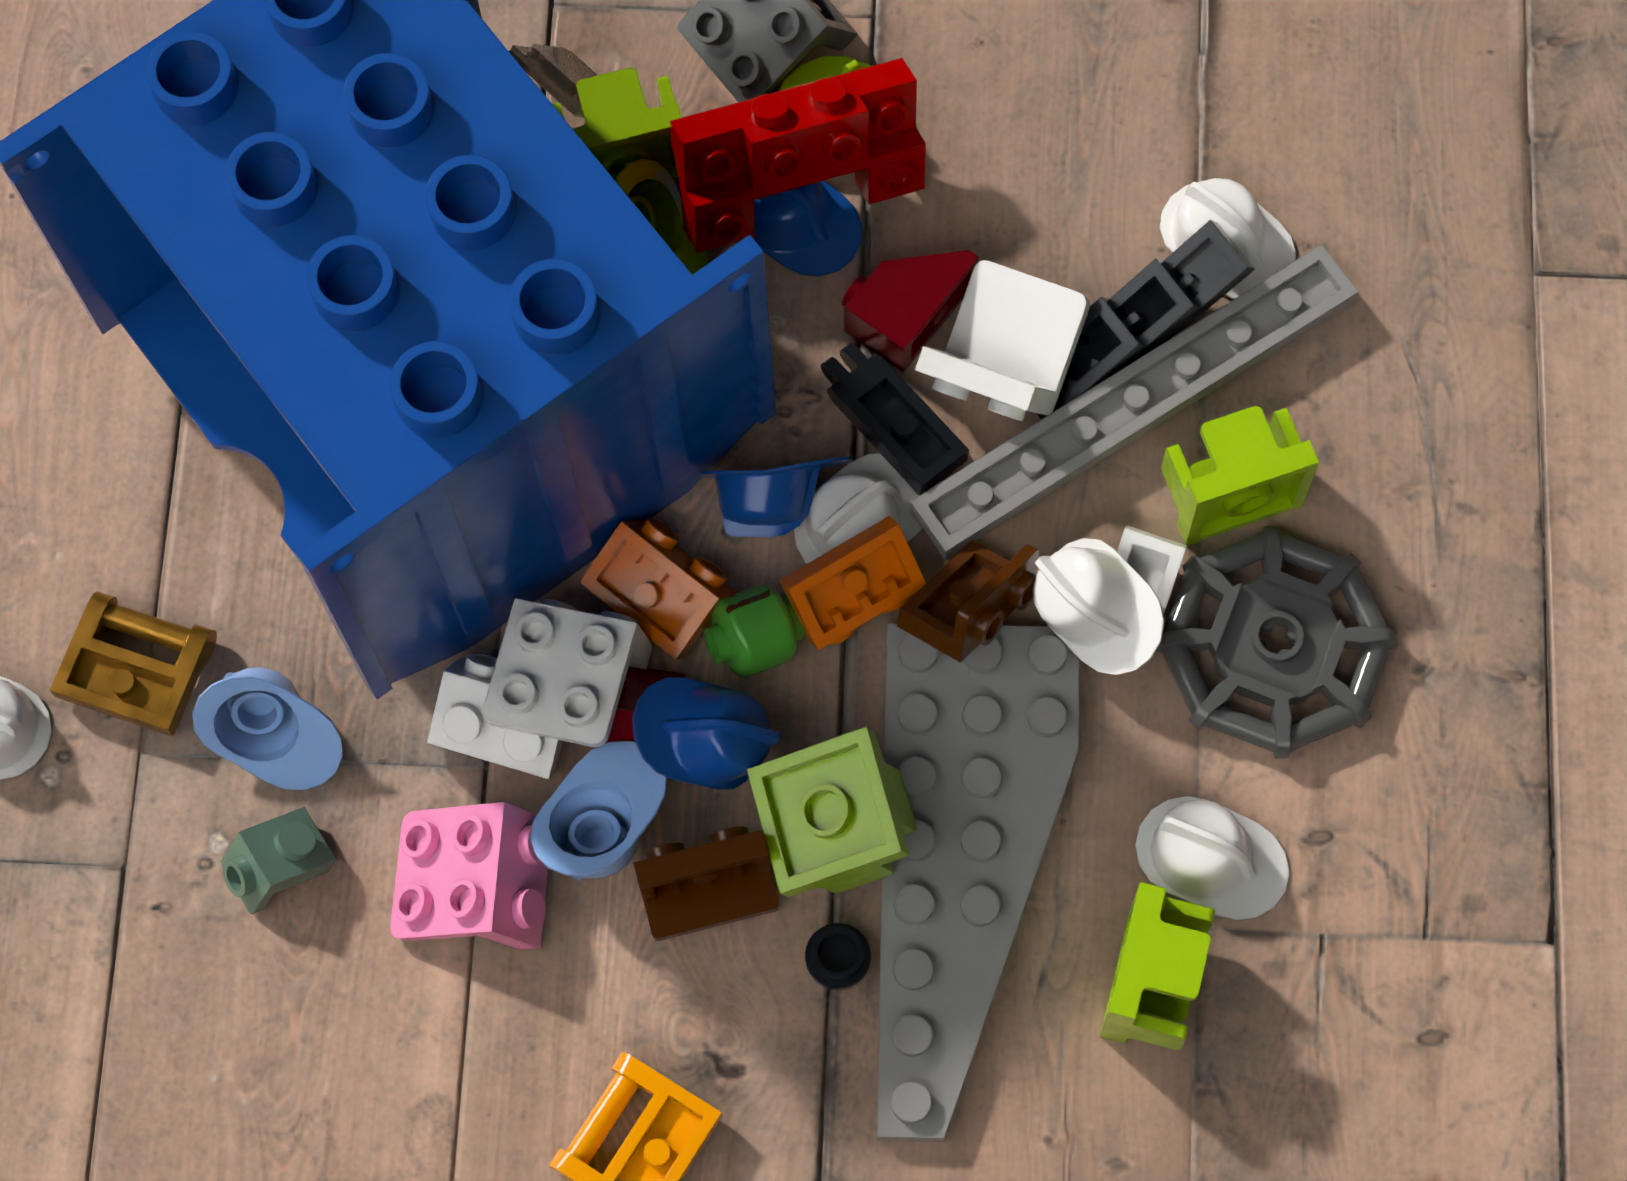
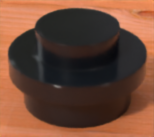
M842 923L823 926L811 936L805 950L807 970L810 976L825 988L831 990L851 988L857 985L869 970L871 951L868 941L853 926Z

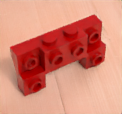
M903 58L819 79L815 82L771 94L760 95L756 98L670 121L671 145L681 189L683 229L696 253L739 242L748 235L754 238V200L855 172V184L868 205L925 189L926 142L916 128L917 79Z

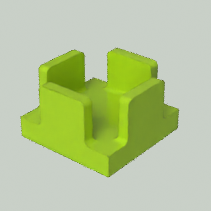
M632 67L581 79L577 82L576 87L585 123L572 129L614 180H616L617 175L627 163L644 158L658 162L669 172L674 182L679 181L671 145L670 121L682 118L678 102H675L668 76L656 78L660 107L656 108L647 107L637 71ZM561 103L552 104L564 118Z
M1252 406L1203 423L1200 435L1210 458L1193 463L1190 469L1179 444L1165 449L1161 470L1178 510L1176 525L1184 544L1187 546L1303 507L1319 465L1310 440L1301 442L1287 408L1274 411L1270 424H1268L1263 410L1259 406Z
M865 726L747 769L780 894L791 897L814 888H823L833 893L844 892L894 874L892 861L910 855L904 835L916 831L917 828L902 774L899 769L885 763L883 760L876 732L873 729Z
M1143 882L1139 883L1125 927L1100 1032L1101 1038L1126 1043L1127 1039H1135L1174 1050H1181L1186 1041L1189 1028L1181 1023L1187 1018L1190 1001H1194L1199 994L1211 942L1208 932L1213 924L1214 909L1166 897V888Z

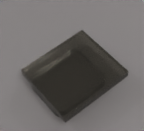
M533 44L531 47L513 45L509 52L524 71L575 117H584L576 84L581 79L597 76V74L566 48Z

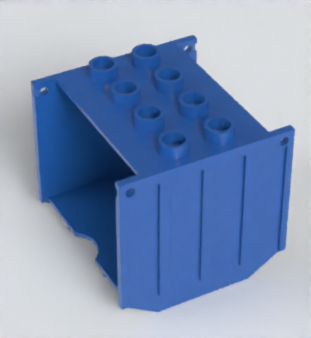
M212 0L0 141V166L90 318L101 333L105 334L116 325L121 324L214 449L231 450L248 455L263 464L274 475L281 487L285 505L281 537L304 567L358 672L376 699H379L393 689L392 683L473 647L508 621L515 598L531 602L540 599L593 561L621 521H646L648 518L657 515L689 492L702 478V476H699V472L709 471L757 421L763 424L776 414L764 251L748 235L692 275L482 20L478 0Z

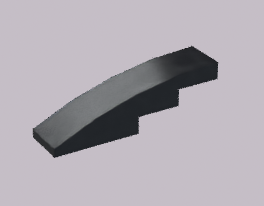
M1210 219L1164 261L1155 258L1110 299L1100 297L1090 306L1053 412L1170 340L1255 270L1217 222ZM1036 413L1041 420L1048 416Z

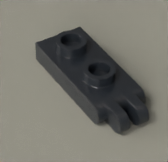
M849 343L840 350V356L851 370L850 373L834 357H830L821 364L823 374L832 384L827 389L832 402L919 496L967 461L969 449L881 355L875 353L868 359L856 345Z

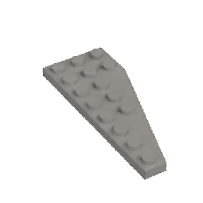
M887 623L884 761L899 769L902 774L917 830L904 835L910 855L892 861L895 873L882 878L877 1141L944 1142L1067 784L1079 752V658L1049 626H1001L998 634L990 644L986 646L979 644L960 663L897 627V624Z

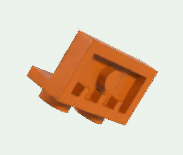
M890 516L779 580L803 627L804 637L818 651L827 645H835L847 640L855 633L859 626L879 614L899 609L926 584L899 524Z
M648 518L646 521H621L579 583L615 612L635 619L644 634L675 660L685 658L711 621V615L717 602L736 592L724 584L728 576L717 565L701 556H696L693 559L676 546L679 537L663 523L653 518Z

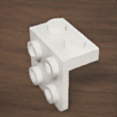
M988 260L980 261L973 269L946 350L941 351L923 346L915 370L935 377L932 389L946 395L967 401L970 391L991 398L987 409L1003 416L1023 421L1026 411L1050 415L1053 413L1090 308L1089 299L1083 293Z
M515 598L483 705V717L492 726L590 747H601L608 741L628 667L646 670L653 645L639 627L638 622L629 616L609 611L601 612L600 615L581 612L569 604L551 599H542L540 603Z

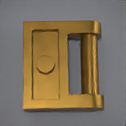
M96 591L90 597L51 685L50 692L56 698L174 737L201 670L213 654L217 633L213 629L198 624L190 629L120 606L116 597ZM110 628L179 651L180 655L176 664L172 665L100 640L103 633L107 632Z

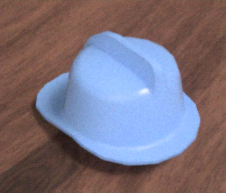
M255 667L246 668L235 673H226L222 680L211 684L199 695L192 712L194 731L204 746L217 755L232 761L264 782L282 789L307 790L324 784L336 773L343 757L342 738L334 722L317 707L299 697L292 682L275 670Z
M608 742L601 747L591 750L573 767L533 820L530 839L536 857L548 869L571 876L577 881H582L585 878L602 879L618 873L629 864L637 851L639 837L656 816L665 798L667 777L656 773L642 759L635 742Z

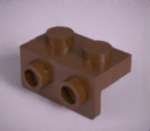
M972 540L899 608L897 627L961 663L979 644L984 646L990 644L998 634L1003 621L1015 609L1024 610L1034 598L1033 586L1037 568L1035 562L1038 559L1039 550L1026 544L1009 561Z
M745 826L731 827L712 834L709 837L711 843L688 849L684 848L683 843L664 844L648 850L645 853L646 859L633 862L653 939L662 941L776 912L780 907L771 871L770 857L763 830L749 833L748 828Z

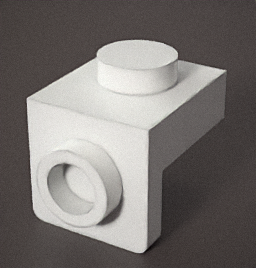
M1126 526L1117 552L1151 586L1161 601L1164 615L1187 545Z

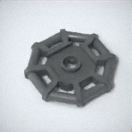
M1264 526L1262 533L1201 558L1194 555L1191 556L1182 565L1185 574L1164 625L1162 641L1156 650L1163 653L1190 709L1192 716L1189 721L1198 729L1206 726L1272 751L1274 758H1289L1291 751L1353 725L1359 728L1363 727L1371 718V713L1368 709L1389 652L1397 647L1398 644L1397 632L1389 629L1358 568L1361 561L1353 554L1344 557L1282 534L1278 531L1277 526ZM1262 560L1264 574L1259 575L1256 581L1243 586L1242 583L1232 586L1223 576ZM1282 561L1325 577L1319 585L1281 572ZM1340 589L1359 625L1357 627L1345 628L1341 619L1339 622L1337 621L1331 609L1333 603L1330 597ZM1204 593L1221 602L1211 630L1191 628ZM1275 625L1282 626L1287 629L1285 639L1294 643V647L1291 650L1281 649L1278 654L1266 650V643L1259 639V632L1271 633ZM1343 648L1362 651L1349 687L1333 676ZM1209 650L1214 660V669L1223 679L1221 683L1214 687L1211 693L1191 654L1192 652ZM1319 692L1332 705L1327 709L1291 723L1292 716L1289 705L1301 704L1310 696ZM1235 693L1272 707L1271 723L1226 707V705Z

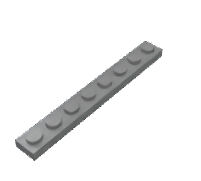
M1320 245L910 501V511L946 560L963 549L972 540L976 541L1356 301L1359 291L1325 247Z

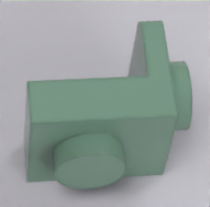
M302 807L238 832L221 860L224 879L229 890L236 897L242 899L250 914H254L264 910L275 893L329 872L336 858L306 808Z

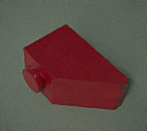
M970 250L881 261L869 277L863 274L860 275L845 293L842 300V305L844 306V332L874 353L881 355L887 362L904 373L922 351L923 346H926L963 300L973 269L979 261V256Z

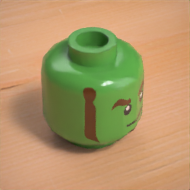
M765 584L754 586L719 600L711 615V626L704 629L705 643L713 661L718 665L725 662L733 673L743 678L753 676L790 661L796 654L798 641H801L804 637L803 627L786 593L779 594L774 588Z

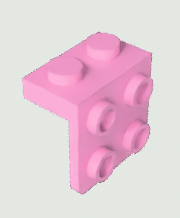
M506 802L411 811L406 814L401 826L390 925L392 936L403 941L481 936L519 950L541 948L542 928L546 916L545 897L548 868L536 857L530 839L533 820L537 814Z

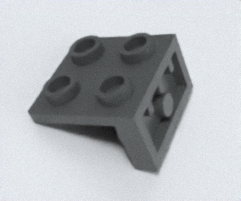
M699 0L677 26L679 32L738 102L770 94L812 48L820 45L843 51L858 35L829 0Z

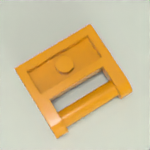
M622 1051L611 1068L616 1073L567 1150L559 1148L548 1166L569 1181H682L722 1119V1112L643 1062ZM637 1088L644 1090L653 1097L604 1173L601 1174L589 1166L590 1161Z

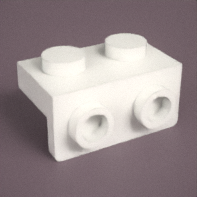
M468 654L467 658L460 657L443 671L427 743L550 779L556 771L562 740L492 726L483 717L482 709L497 658L484 654Z

